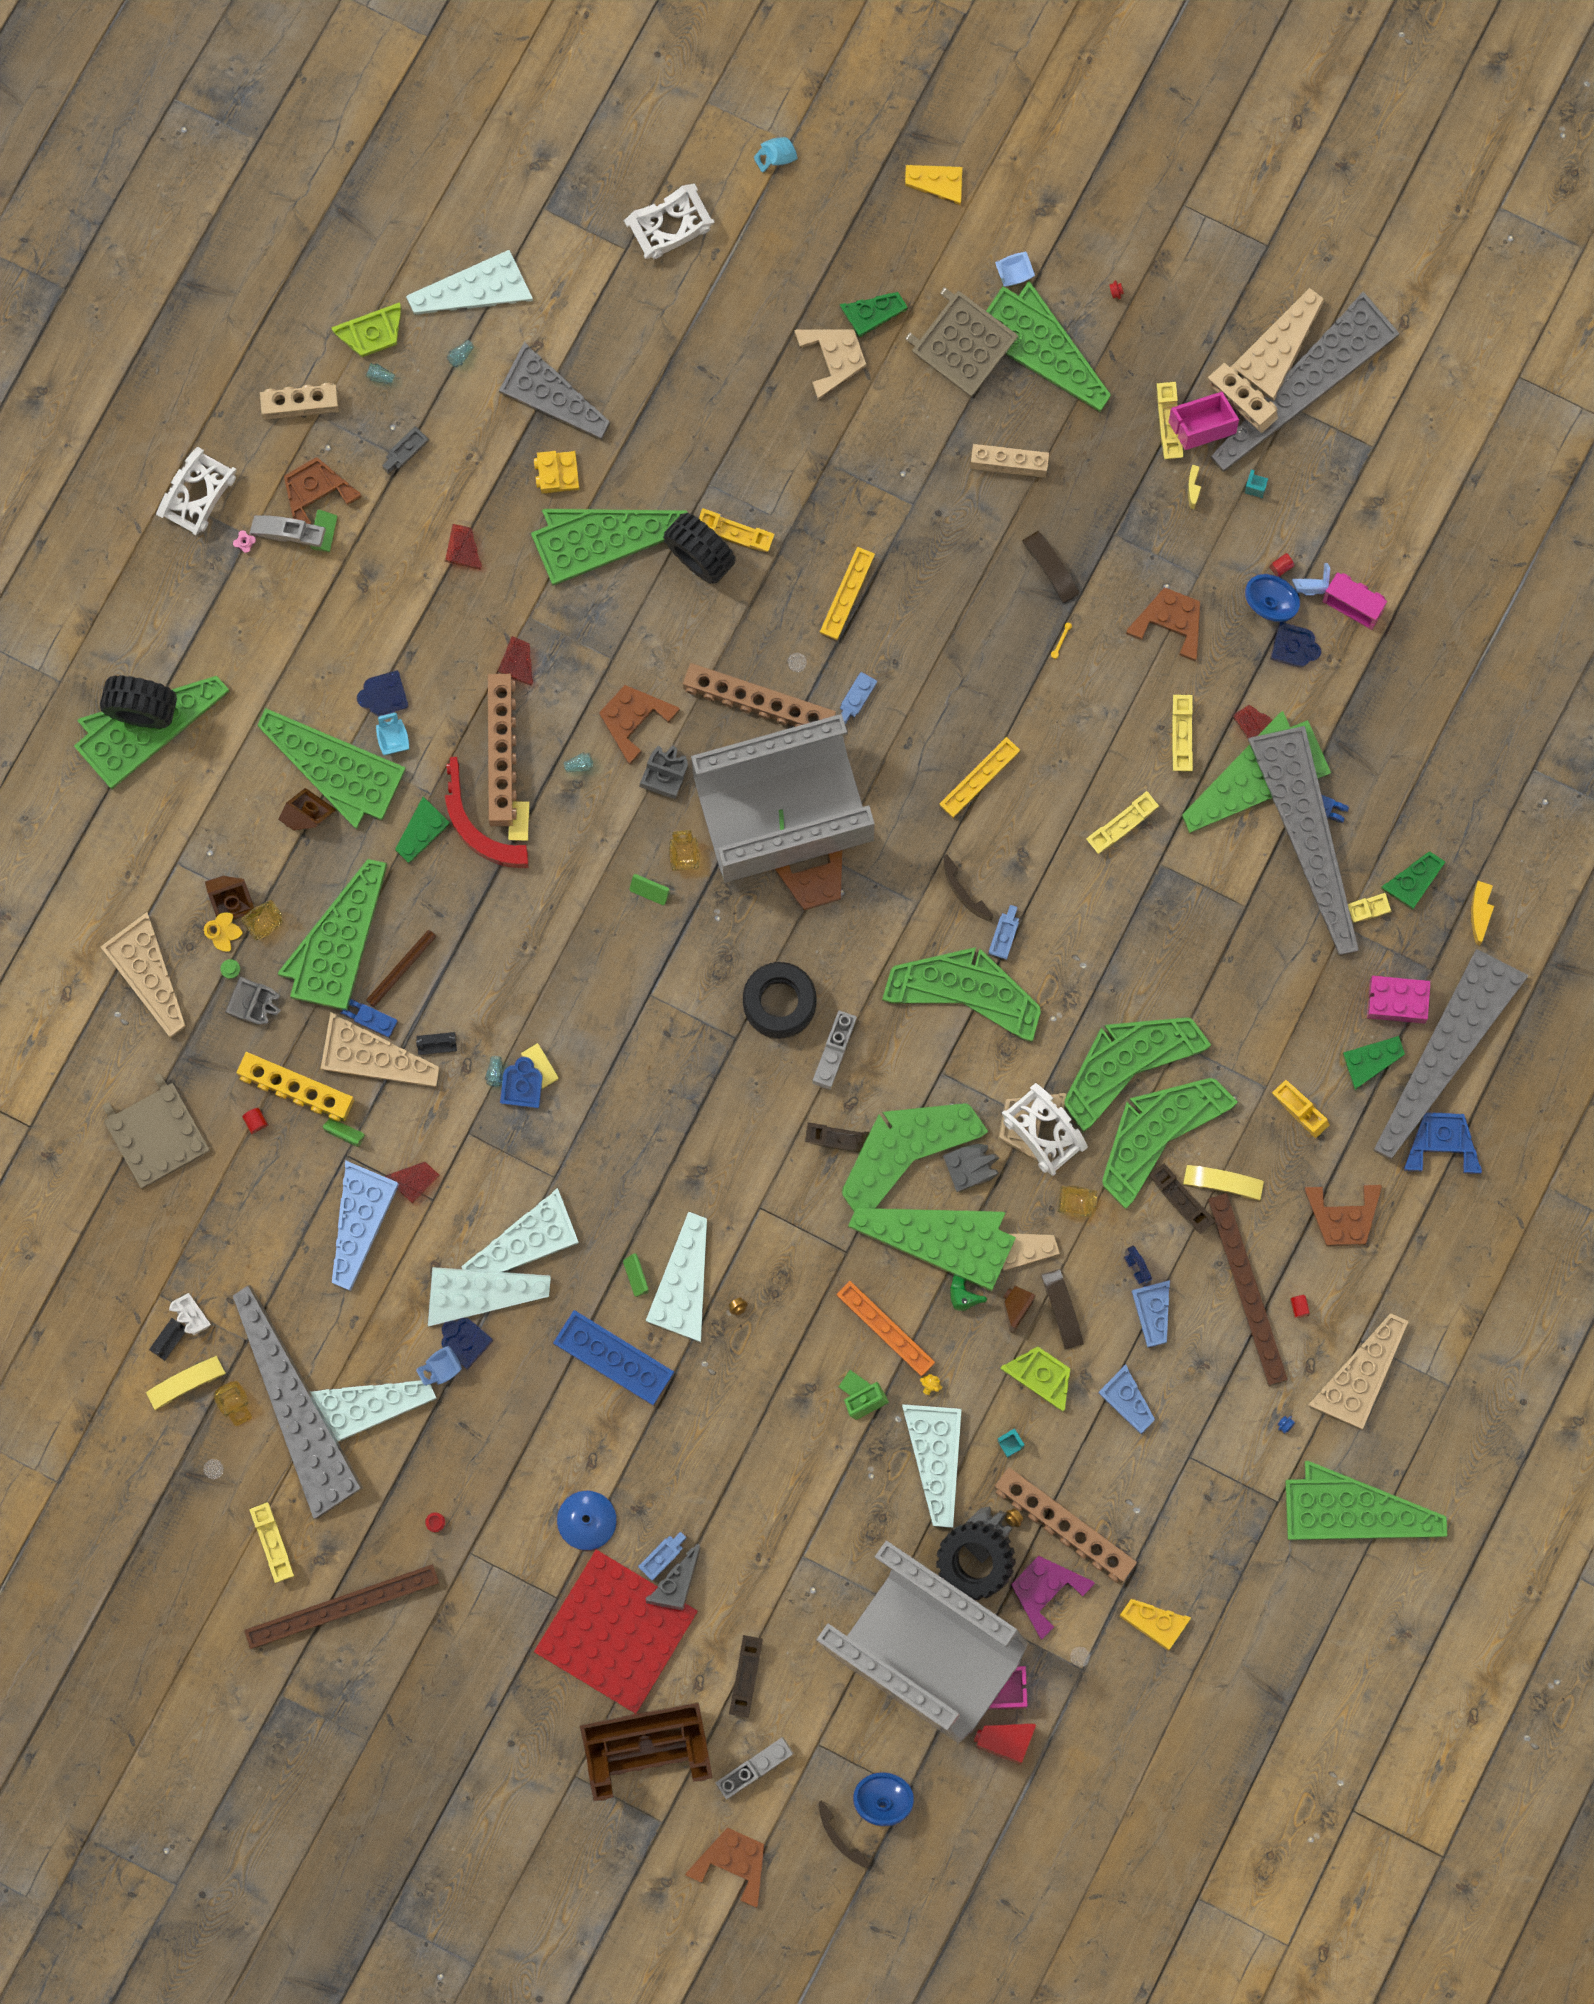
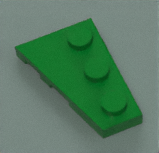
M898 292L876 296L867 300H857L854 303L839 304L858 337L865 335L908 310L907 305Z
M422 797L395 851L410 864L450 825V822L427 799Z
M1429 851L1388 883L1381 886L1380 889L1413 910L1445 864V861Z
M1399 1036L1343 1052L1354 1091L1405 1055Z

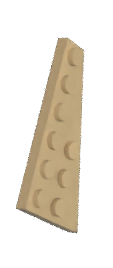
M1309 288L1232 365L1238 374L1246 378L1271 400L1275 401L1277 392L1282 387L1287 372L1290 371L1302 347V343L1324 303V299Z
M146 912L103 944L101 949L167 1035L172 1038L184 1029L186 1025L149 915Z
M330 1012L321 1070L437 1087L440 1070L438 1066Z
M1390 1313L1308 1406L1362 1430L1409 1321Z

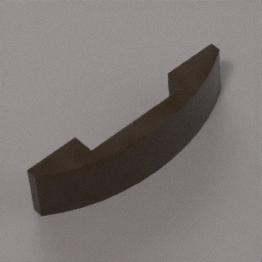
M1039 531L1022 540L1031 556H1034L1052 583L1053 589L1063 604L1079 594L1065 566Z
M946 854L944 856V870L952 891L969 911L990 922L993 919V914L982 900L976 904L972 901L954 877L958 874L959 869Z
M808 1122L805 1142L827 1148L860 1152L869 1132L844 1130Z
M1165 1163L1149 1175L1166 1199L1199 1234L1215 1223V1220L1180 1184L1177 1177Z
M1058 1269L1042 1274L1041 1277L1057 1321L1064 1349L1083 1345L1084 1342L1061 1270Z
M743 1635L729 1710L730 1715L749 1718L763 1638Z
M822 1800L818 1802L822 1824L832 1843L849 1860L867 1869L870 1866L858 1849L852 1854L828 1823L834 1816Z

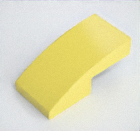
M1192 465L1188 482V500L1191 509H1195L1201 486L1195 485L1200 468Z
M513 801V808L517 810V820H513V826H509L508 840L528 841L530 802Z
M1386 893L1348 904L1353 923L1392 912Z
M538 1043L521 1053L523 1057H529L533 1061L534 1067L542 1072V1089L559 1079Z

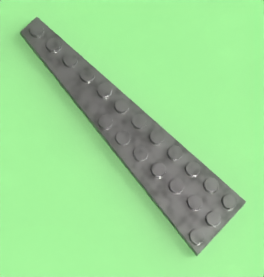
M1362 292L1344 314L1335 321L1332 327L1323 334L1320 340L1310 348L1308 353L1286 374L1284 383L1279 388L1275 401L1269 397L1265 398L1268 403L1271 401L1277 407L1278 419L1263 433L1259 432L1250 422L1245 420L1237 428L1236 434L1228 437L1211 456V459L1222 472L1226 471L1399 336V332L1368 296Z
M1305 726L1248 738L1250 747L1338 955L1357 952L1359 949Z
M1478 949L1475 950L1373 1150L1374 1152L1389 1160L1393 1158L1529 975Z
M248 1285L233 1295L313 1519H318L362 1490L363 1486L252 1286Z

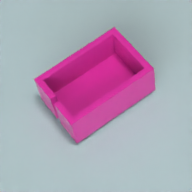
M1219 392L1172 407L1168 422L1175 434H1178V439L1183 448L1188 450L1236 434L1239 419L1224 393Z
M1337 572L1327 588L1322 602L1373 630L1385 609L1387 600L1380 593L1369 591L1366 585L1355 583L1347 574Z
M1372 976L1369 984L1370 999L1368 1001L1367 1018L1425 1024L1428 1020L1431 981Z
M1026 1666L1016 1668L988 1710L1027 1709V1688L1022 1689L1023 1686H1026Z

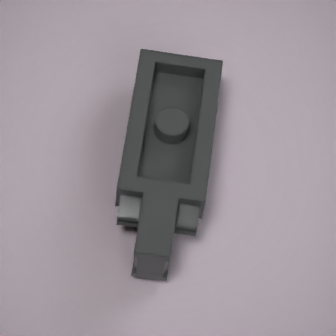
M415 426L388 452L389 454L386 456L388 460L382 465L383 469L389 474L395 467L397 469L401 468V466L403 467L429 442V439Z

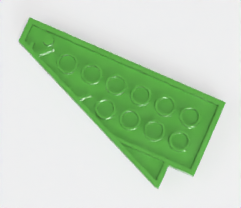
M1028 282L1019 296L1002 286L986 312L1019 336L1006 355L1101 412L1110 399L1111 394L1032 284Z
M543 509L542 513L548 526L532 532L531 536L551 584L554 586L664 542V532L681 514L688 512L687 510Z
M217 676L172 689L177 695V702L172 723L166 728L157 729L130 725L112 719L103 712L79 718L77 720L78 723L88 734L74 745L75 749L112 790L230 692Z
M265 708L257 725L259 729L355 829H358L364 814L381 821L383 820L406 771L405 767Z
M1282 711L1258 735L1261 736L1305 726L1317 779L1331 774L1308 720L1290 727ZM1250 744L1182 814L1189 833L1272 799Z
M367 859L279 970L278 975L280 977L294 980L290 995L291 999L347 1011L387 869V863Z
M856 1208L848 1225L849 1228L989 1291L993 1290L1016 1237L998 1230L1005 1213L994 1211Z
M1310 1461L1304 1462L1305 1479L1285 1480L1287 1540L1447 1537L1446 1516Z

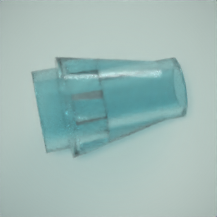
M466 340L448 352V361L454 367L462 366L474 349V345L469 340Z
M370 363L366 374L370 381L392 384L395 376L394 373L377 363Z
M583 752L568 761H564L566 773L589 771V768H593L590 753L585 754Z
M499 1056L490 1057V1063L485 1076L486 1084L489 1086L502 1085V1058Z

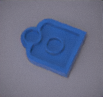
M520 1057L516 1060L515 1065H510L505 1069L500 1103L539 1108L543 1075L538 1068L534 1067V1063L529 1057Z

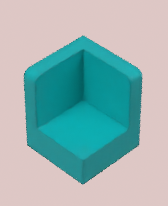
M1251 469L1244 493L1263 498L1268 478L1254 475L1255 470Z
M1015 1428L997 1439L1007 1458L1025 1447Z

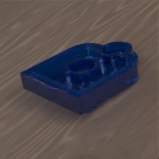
M1284 622L1279 623L1270 657L1271 660L1295 667H1304L1309 661H1315L1320 657L1321 648L1315 643V635L1311 630Z
M398 670L367 679L363 686L364 689L357 695L358 704L363 708H369L371 713L376 716L409 708Z
M1135 1246L1128 1247L1124 1253L1126 1256L1123 1258L1127 1266H1132L1135 1273L1133 1276L1136 1282L1146 1287L1151 1284L1152 1276Z
M462 1318L457 1322L454 1320L448 1321L442 1326V1334L444 1336L441 1342L442 1347L449 1346L456 1354L460 1364L467 1370L494 1341L468 1318Z

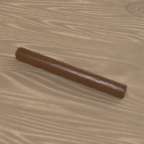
M426 931L367 998L366 1001L370 1006L375 1007L433 942L436 935L432 931Z

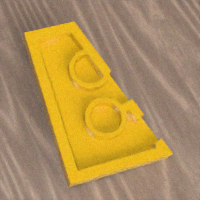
M906 165L905 186L937 195L941 199H948L955 202V204L961 205L962 167Z
M1133 1599L1129 1601L1119 1616L1168 1651L1191 1619V1617L1181 1616L1172 1611H1165Z

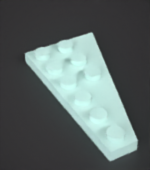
M510 250L406 296L414 315L448 309L451 311L457 310V308L467 307L468 309L495 306L501 303L512 304L518 301H533Z
M558 1188L504 1231L502 1235L493 1240L485 1249L466 1262L462 1269L506 1272L578 1244V1239Z
M902 1404L933 1527L953 1528L961 1409Z

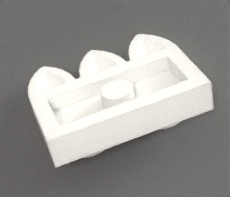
M189 1293L174 1300L169 1307L170 1311L179 1314L177 1322L186 1324L185 1333L193 1334L194 1336L211 1325Z

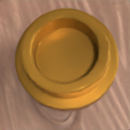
M741 1297L737 1298L729 1304V1311L732 1315H741L746 1311L748 1303Z
M1013 1508L1005 1512L1007 1513L1005 1520L1010 1526L1019 1527L1021 1525L1023 1517L1019 1511Z

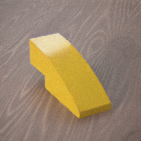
M1478 881L1475 886L1471 906L1472 930L1475 943L1478 946L1483 941L1494 908L1493 905L1487 904L1493 886Z
M1287 1080L1272 1092L1282 1106L1315 1139L1330 1126L1328 1119Z

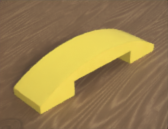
M1176 382L1158 383L1157 401L1164 459L1183 458V448L1178 439V434H1175L1168 422L1171 408L1177 406Z
M1173 695V771H1193L1192 695Z
M1146 791L1132 802V805L1104 827H1100L1086 840L1099 854L1138 826L1159 805Z
M1191 1165L1186 1167L1183 1185L1218 1190L1259 1201L1264 1181L1249 1176Z
M215 1356L174 1375L147 1391L146 1394L154 1409L157 1410L172 1402L173 1399L226 1373L218 1357Z
M267 1502L249 1509L275 1583L294 1577L269 1503Z

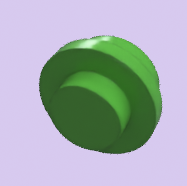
M228 959L222 963L221 973L225 978L233 979L239 975L240 966L237 961Z

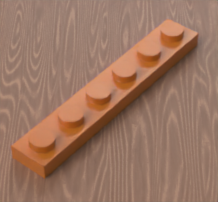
M851 1281L836 1294L920 1377L935 1364L912 1339Z

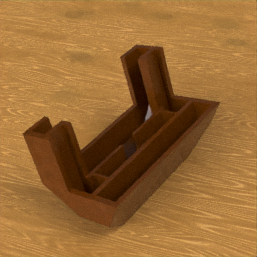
M699 1702L580 1725L594 1801L614 1798L611 1775H622L626 1772L642 1771L647 1768L662 1767L672 1763H682L689 1760L693 1782L706 1781L713 1778Z

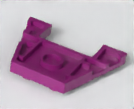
M1038 1556L1011 1586L1034 1626L1037 1635L1042 1640L1054 1628L1040 1614V1611L1066 1583L1073 1587L1082 1597L1095 1583Z

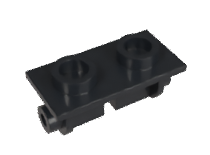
M455 1032L416 1036L418 1055L457 1051Z
M171 1318L149 1350L165 1361L185 1334V1326Z

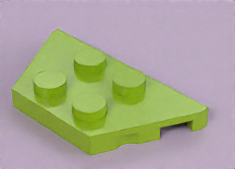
M399 302L331 327L332 331L361 358L397 345L401 304Z
M1037 1346L1024 1355L1022 1354L1013 1361L1001 1366L1000 1369L1062 1412L1065 1410L1070 1368Z

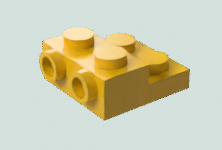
M575 451L537 453V458H534L535 470L539 469V476H536V486L541 488V494L579 490Z

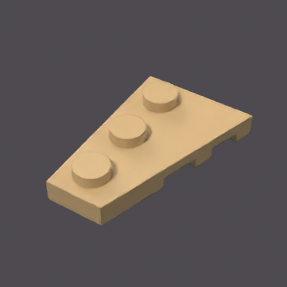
M1010 1234L1016 1237L1002 1270L1007 1271L1060 1255L1054 1235Z

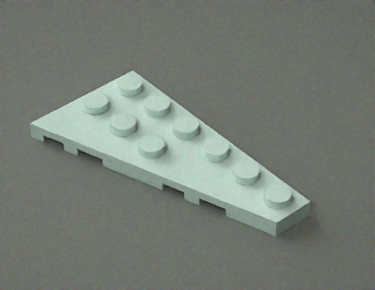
M688 1212L646 1322L701 1343L707 1218Z
M432 1267L428 1326L549 1297L551 1277L549 1275Z
M422 1380L311 1392L338 1442L437 1399L431 1384L425 1386Z

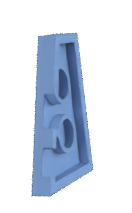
M1170 1280L1131 1291L1147 1348L1167 1343Z
M1125 1364L1098 1394L1132 1427L1142 1434L1155 1419Z

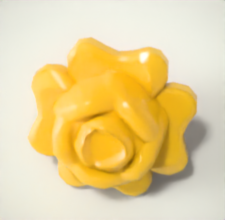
M929 1374L920 1378L922 1385L925 1387L923 1390L924 1394L930 1395L931 1391L939 1392V1390H942L937 1376Z

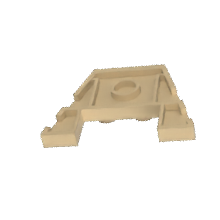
M795 330V336L800 348L815 343L820 344L830 373V377L812 382L818 400L823 398L829 391L837 388L840 383L848 380L866 367V362L854 330Z
M1066 1093L1051 1095L1053 1097L1052 1103L1056 1104L1058 1109L1060 1107L1064 1109ZM1021 1098L1006 1099L1003 1111H1007ZM1035 1099L1032 1100L1026 1107L1031 1108ZM1021 1110L1014 1118L1022 1123L1023 1118L1019 1115L1026 1114L1029 1116L1028 1112ZM1002 1115L998 1139L1038 1161L1022 1138L1013 1129L1009 1130L1004 1125ZM1036 1118V1135L1038 1138L1041 1120ZM1048 1154V1159L1052 1162L1055 1157L1052 1158V1154Z

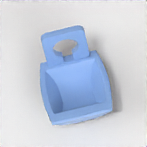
M1027 252L1013 254L999 262H995L1004 287L1022 283L1035 276Z
M1324 563L1323 580L1292 579L1297 593L1312 596L1324 594L1329 587L1330 566L1328 563Z

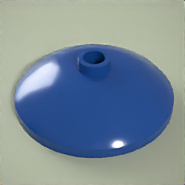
M1261 574L1251 578L1246 585L1245 597L1254 612L1267 620L1277 622L1288 621L1297 614L1300 608V599L1297 592L1287 581L1280 577Z
M580 1491L572 1494L562 1503L558 1511L557 1526L562 1538L570 1546L579 1550H594L602 1547L611 1539L616 1529L617 1517L613 1505L605 1496L594 1491ZM584 1516L590 1517V1521L587 1523L583 1522L582 1519Z
M874 1773L865 1777L858 1783L853 1795V1803L857 1813L865 1821L878 1826H891L900 1823L910 1814L914 1802L913 1792L908 1783L899 1776L890 1773Z

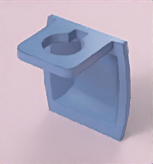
M447 1346L435 1352L426 1361V1365L417 1368L416 1371L423 1384L427 1386L435 1382L439 1385L452 1379L462 1368L454 1351ZM424 1370L431 1372L430 1379L424 1376Z

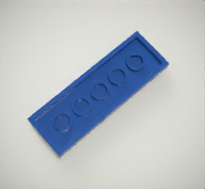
M575 1310L553 1342L560 1349L653 1406L674 1374V1371Z

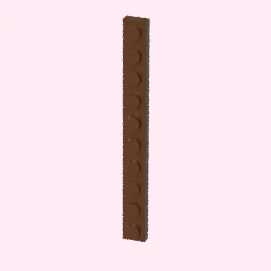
M1225 1193L1209 1198L1208 1203L1267 1384L1271 1386L1287 1381L1285 1369L1228 1195Z
M432 1564L244 1630L249 1647L252 1650L440 1583Z

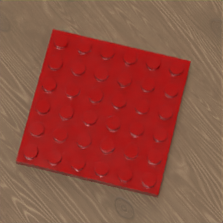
M596 1549L534 1650V1653L634 1714H637L698 1613V1610L686 1603L683 1611L647 1604L646 1597L648 1595L651 1596L658 1586Z

